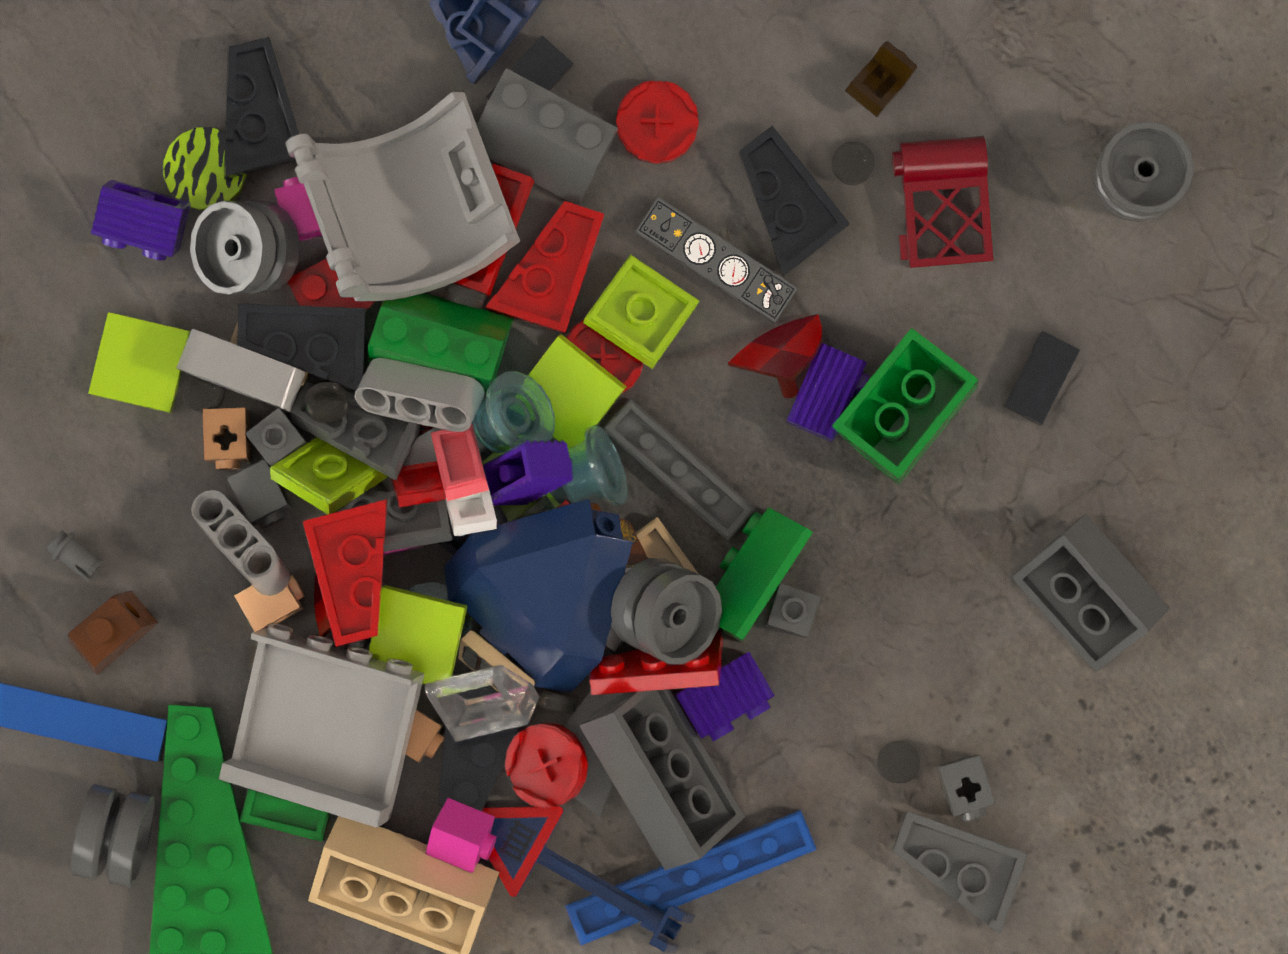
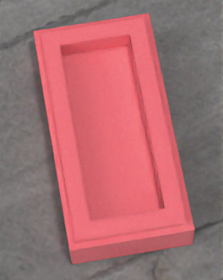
M471 424L470 428L463 432H453L444 429L432 432L431 437L447 501L488 491L489 488L473 425Z

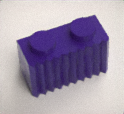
M110 180L100 190L91 234L102 237L101 242L109 247L124 249L127 245L141 248L142 255L155 260H166L167 256L173 257L180 251L191 203L173 198L172 196L158 194L148 189L134 187L124 182Z
M820 342L786 423L832 442L836 434L840 435L832 428V425L848 407L852 396H857L869 380L870 375L863 372L867 362Z
M527 440L483 464L493 505H529V502L538 500L539 497L557 490L562 485H567V482H572L573 479L572 461L569 457L567 444L563 440L560 442L556 440L553 442L549 440L546 442L543 440L530 442Z
M750 652L721 668L719 686L686 688L676 694L677 699L700 738L702 739L709 735L712 741L734 730L731 721L741 715L746 714L748 719L751 720L770 709L771 706L767 700L775 696Z

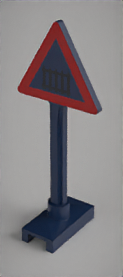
M555 806L546 809L541 807L483 808L482 812L495 817L491 834L497 836L489 860L494 869L499 872L498 876L511 897L519 895L534 866L539 863L641 921L640 926L653 933L649 942L650 945L662 952L675 953L679 945L668 939L675 940L682 928L678 921L692 923L695 915L675 906H669L667 911L655 904L648 906L547 847L550 837L565 812L563 807Z

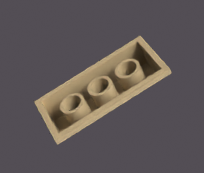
M338 816L323 848L308 901L446 954H469L499 872L478 863L474 872L470 873L426 855L427 844L380 826L376 828Z

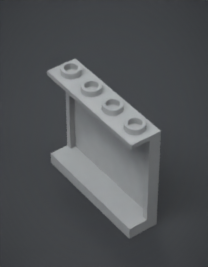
M268 624V627L253 632L251 639L258 641L237 738L232 758L222 763L219 780L376 828L390 820L425 673L412 670L413 665L404 660L388 659L385 662L372 658L373 653L363 648L348 647L347 650L334 647L332 646V640L322 636L309 635L307 638L293 635L292 628L281 624Z

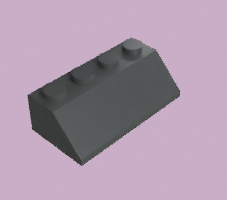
M670 689L624 693L602 706L580 725L585 737L665 871L701 859L745 818Z

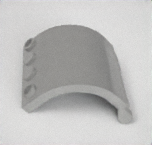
M451 92L427 113L413 122L374 138L351 143L329 144L316 143L308 134H299L286 141L289 155L296 159L298 165L295 168L299 182L305 186L327 247L328 254L326 258L329 267L337 273L339 280L336 282V286L341 297H354L355 301H385L426 293L459 281L481 270L520 242L464 92Z

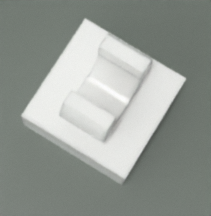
M489 490L447 501L446 498L454 536H464L465 534L496 529L497 519Z

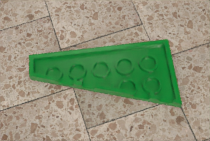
M168 705L149 954H274L243 826L240 822L235 802L233 786L229 782L219 780L222 763L225 762V754L214 710L211 707Z

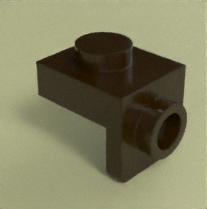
M885 41L870 62L850 82L845 92L874 116L878 117L905 87L916 71L917 65L903 51L894 47L890 42Z

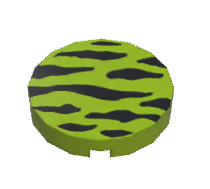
M196 127L180 134L167 150L163 160V177L168 189L177 199L189 201L191 203L190 208L205 210L209 205L221 201H234L242 192L247 174L224 180L225 132L213 127Z

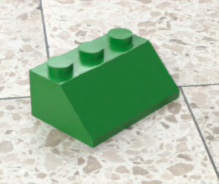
M427 293L385 300L380 307L368 344L369 362L376 358H387L465 375L478 381L484 389V395L490 397L514 318Z
M911 328L832 425V428L868 462L896 484L900 485L978 388V379Z
M769 507L763 515L757 511L754 512L742 531L749 536L740 550L732 546L719 568L726 571L718 585H715L720 594L722 606L719 629L739 642L743 641L813 533L806 527Z

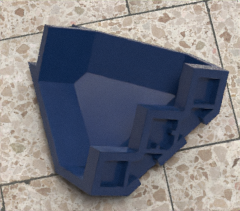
M590 498L500 524L493 530L472 533L444 566L448 601L467 605V612L483 627L479 632L501 654L505 656L509 653L525 669L524 673L534 680V687L572 692L602 661L612 623L611 606L613 595L624 576L633 541L623 539L619 515L592 510Z

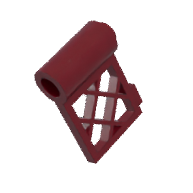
M973 136L900 142L899 151L892 152L894 177L901 176L903 183L907 234L898 235L900 260H909V268L994 261L987 180L988 157L985 137ZM978 187L979 206L969 217L950 202L961 188ZM954 189L947 198L937 190ZM930 191L943 203L926 220L914 210L913 192ZM946 206L965 221L950 240L931 225ZM979 213L981 217V227L973 221ZM915 218L923 224L917 233ZM969 225L982 235L983 254L967 255L954 244ZM928 228L945 243V246L934 258L918 259L917 240ZM949 248L959 255L942 257Z

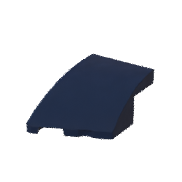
M431 0L429 5L437 20L442 23L446 31L445 36L451 48L458 54L467 72L465 75L468 81L472 84H477L511 44L543 0Z

